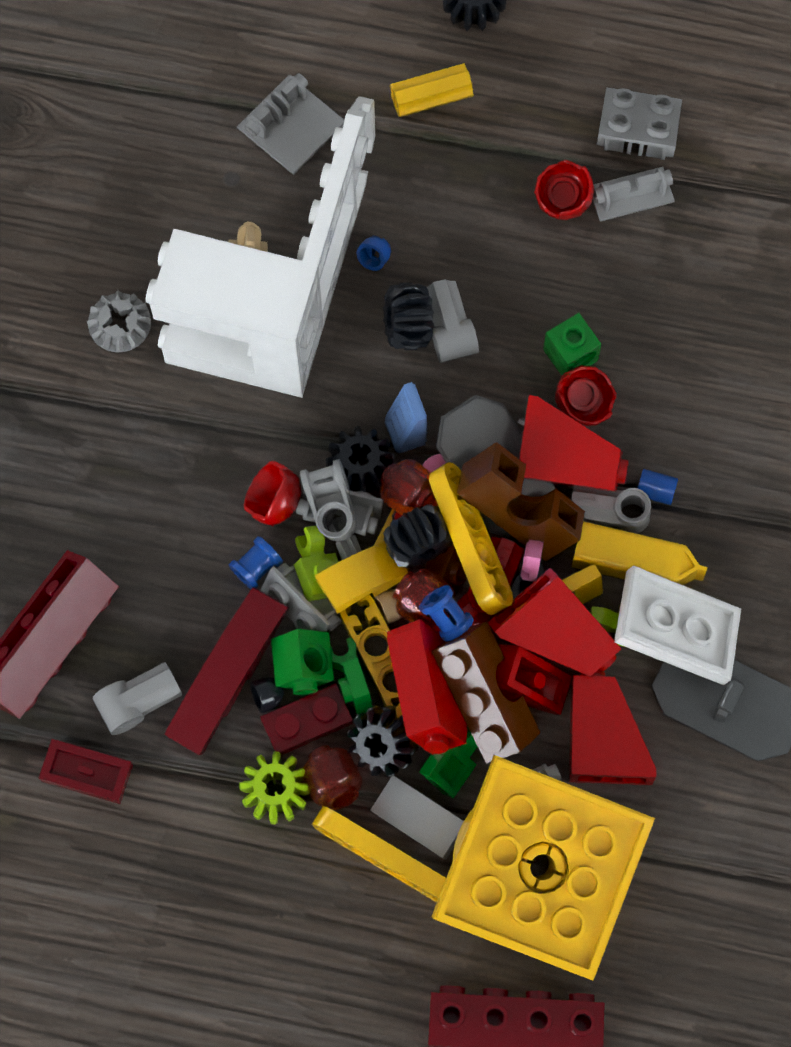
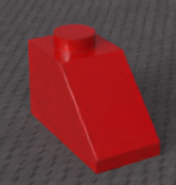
M498 644L505 658L496 668V680L503 696L507 700L523 696L528 707L554 715H561L572 676L520 646Z

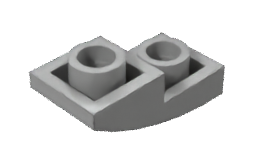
M395 776L390 778L370 810L445 860L453 850L458 832L464 822Z

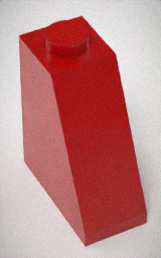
M529 395L519 460L526 464L524 479L617 492L618 484H626L629 460L622 459L623 452L621 449L540 397Z
M551 568L513 600L511 606L500 611L488 622L499 638L590 677L596 671L600 673L608 669L615 662L616 654L622 650Z
M421 619L387 631V642L406 736L432 755L442 754L449 749L466 744V721L431 652L443 642L439 633Z
M596 671L591 677L583 673L573 675L570 696L569 782L653 785L656 779V767L616 677L605 676L604 671L600 673Z

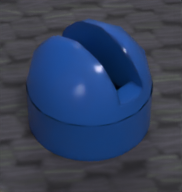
M371 236L365 239L358 247L356 252L357 259L362 266L369 270H380L390 258V245L384 238ZM376 251L379 253V258L374 256Z

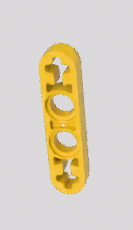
M448 462L430 473L429 483L474 597L484 612L489 615H495L512 605L513 594L480 511L473 505L468 504L457 494L461 470L454 463Z
M369 594L358 601L357 604L359 606H368L364 610L368 625L371 626L375 621L378 625L367 627L357 635L355 631L362 630V625L356 615H347L351 611V606L339 614L349 637L356 644L357 652L385 707L393 706V702H399L398 692L386 690L382 683L385 675L393 672L389 647L381 656H371L364 648L366 640L372 636H381L387 641V631H390L378 606ZM400 703L395 707L397 718L402 715Z
M325 806L321 808L311 824L316 830L437 903L446 877L336 811Z

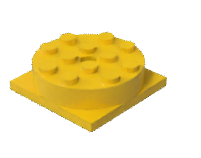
M494 755L474 808L469 812L458 832L454 845L452 865L431 917L442 923L594 981L655 818ZM545 854L549 859L548 870L543 875L533 876L530 869L531 864L527 860L532 861L536 856Z

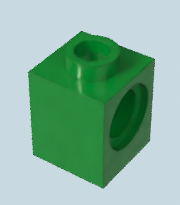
M580 313L545 333L543 350L561 376L576 366H591L598 361L601 343Z
M295 629L271 639L275 687L293 689V694L308 695L318 692V686L334 681L329 632Z

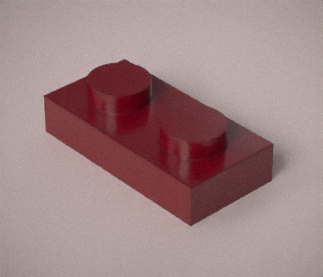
M336 683L260 716L274 751L280 752L281 756L353 724V719Z
M52 739L39 775V780L121 804L133 764L128 760Z

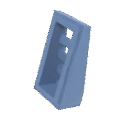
M412 382L404 384L385 417V424L397 453L423 446L427 442V415L417 388Z

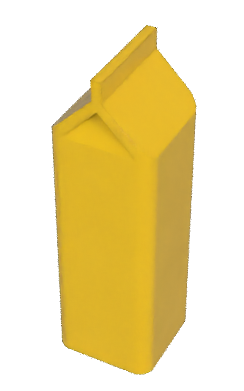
M584 521L581 539L577 542L572 563L573 568L581 570L595 564L601 574L624 580L626 571L634 565L681 585H685L694 579L703 581L708 568L698 564L686 545Z

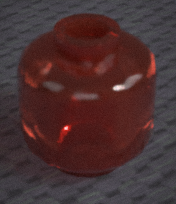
M405 459L397 464H391L383 472L380 480L382 484L380 490L381 499L400 515L411 512L415 507L420 509L425 505L438 506L429 483L431 471L415 460Z
M420 569L416 573L409 571L402 578L393 593L392 598L396 600L395 610L409 622L421 619L433 628L436 625L429 614L425 615L420 611L419 605L429 593L437 588L449 585L453 592L454 588L429 570ZM444 609V610H443L444 613H445V614L447 615V617L449 618L448 613H447V612L445 611V609Z
M328 745L313 750L308 756L309 760L302 767L305 769L302 779L304 783L308 784L312 800L318 806H325L332 810H340L351 805L358 798L359 790L363 784L362 775L351 754L344 748H331Z

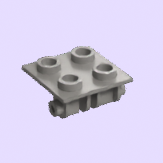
M297 73L295 76L288 75L237 126L242 133L293 175L333 136L336 127L344 125L342 117L305 88L308 85V81L300 73Z
M606 87L597 145L604 146V151L610 150L623 153L624 142H628L626 154L630 155L632 143L640 144L638 156H642L643 147L647 145V157L659 158L661 160H665V157L673 158L682 99L671 98L667 95L633 92L625 88L615 89Z

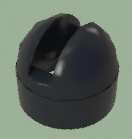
M266 677L250 682L252 697L261 713L270 711L281 703L284 691L283 688L275 687L274 678Z

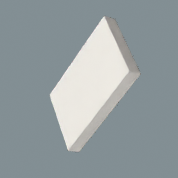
M633 565L626 571L614 643L725 685L731 681L741 608Z

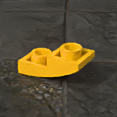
M385 542L349 556L315 575L317 583L337 614L372 593L375 598L409 577L405 567H398L394 559H391Z

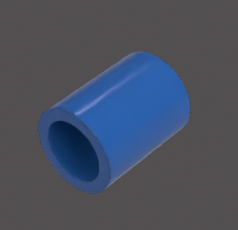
M643 469L637 489L643 490L650 500L671 506L678 478Z

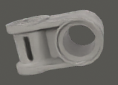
M340 459L334 460L331 466L315 471L301 470L302 485L319 532L336 542L345 541L350 538L355 532L357 522L349 496V485ZM334 511L344 512L347 518L345 527L339 532H330L326 527L327 517Z

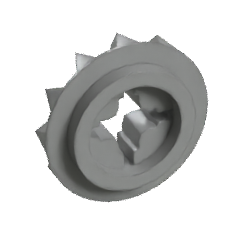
M117 290L115 294L102 295L100 301L95 306H91L87 324L89 333L98 346L111 352H126L138 347L146 339L151 328V316L146 303L138 299L134 293L130 295ZM114 310L120 316L129 315L125 318L128 332H125L117 324L110 326L113 322L111 311Z

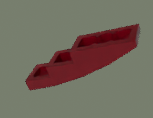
M252 587L205 661L164 734L165 736L197 755L204 754L220 722L224 717L228 716L245 682L253 676L271 639L289 609L288 606L261 590Z

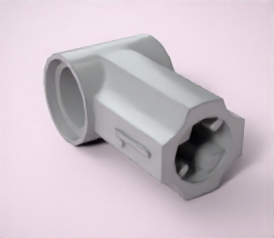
M444 279L433 282L427 289L429 290V296L432 298V310L434 311L432 339L439 362L442 363L479 353L476 332L471 319L466 317L456 281Z
M574 486L571 501L585 511L584 522L616 527L620 530L636 534L642 532L648 526L651 516V500L643 490L628 488L623 491L611 492ZM629 504H635L642 508L643 514L637 518H629L621 510Z
M164 662L128 682L122 680L107 685L95 693L92 699L111 735H118L141 723L144 720V715L182 696V692L169 667Z

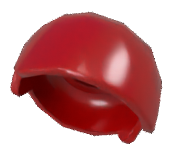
M563 160L546 167L537 177L534 193L543 212L558 220H569L580 217L590 207L594 196V184L592 176L585 166L578 165L569 160Z
M576 366L564 373L556 387L555 402L561 412L585 427H592L604 422L613 415L612 408L617 393L611 385L608 376L595 366Z
M270 461L260 469L252 480L246 493L244 510L264 525L274 526L283 523L292 516L300 501L302 488L299 477L286 466L276 461Z

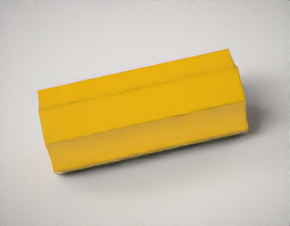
M465 63L390 84L391 97L398 117L470 98L474 95L471 78Z

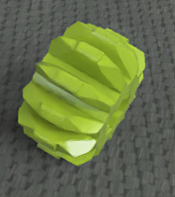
M276 751L273 752L272 763L270 764L266 763L263 755L257 756L256 759L260 769L256 770L251 766H246L244 773L252 780L239 783L240 791L250 793L242 800L244 807L249 808L257 805L253 813L254 818L260 820L269 811L270 823L277 824L278 812L283 811L285 818L288 821H292L294 815L290 807L293 805L300 810H304L307 806L306 802L298 795L311 793V786L309 784L300 783L308 776L306 768L293 771L297 764V759L294 756H290L282 765L281 754ZM276 780H281L284 792L278 795L277 791H275V796H270L267 788L268 782L272 781L275 785Z

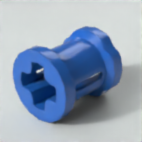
M259 536L253 540L254 546L238 561L232 560L228 564L232 572L249 589H252V587L257 588V582L273 566L279 567L283 563L282 558L273 547Z
M449 585L435 589L419 605L420 611L425 615L429 614L440 629L439 635L445 642L452 641L461 636L470 628L474 621L472 615L468 612L464 613L452 597L454 592ZM444 609H445V611L448 613L449 618H448L447 615L444 613V611H443Z

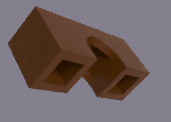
M495 442L463 464L457 494L468 504L473 505L490 518L498 527L503 528L525 547L529 539L543 542L541 558L544 561H548L580 541L585 511L556 488L540 497H530L521 494L526 464L498 442Z
M487 621L470 627L465 633L452 641H443L431 651L486 764L492 761L494 755L505 758L520 753L541 733L524 697L520 696L507 700L498 687L496 668L505 658Z

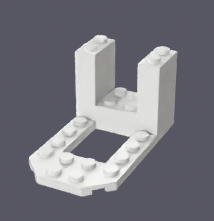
M358 96L346 113L343 128H335L331 142V151H335L332 164L325 163L320 178V187L324 188L321 200L314 199L312 203L309 224H313L309 237H302L297 259L173 229L170 241H164L159 251L158 265L161 266L158 279H151L146 293V303L150 304L153 319L170 323L169 325L164 324L162 326L158 339V348H162L165 363L303 397L366 187L368 171L361 170L366 153L372 152L375 140V109L373 99Z

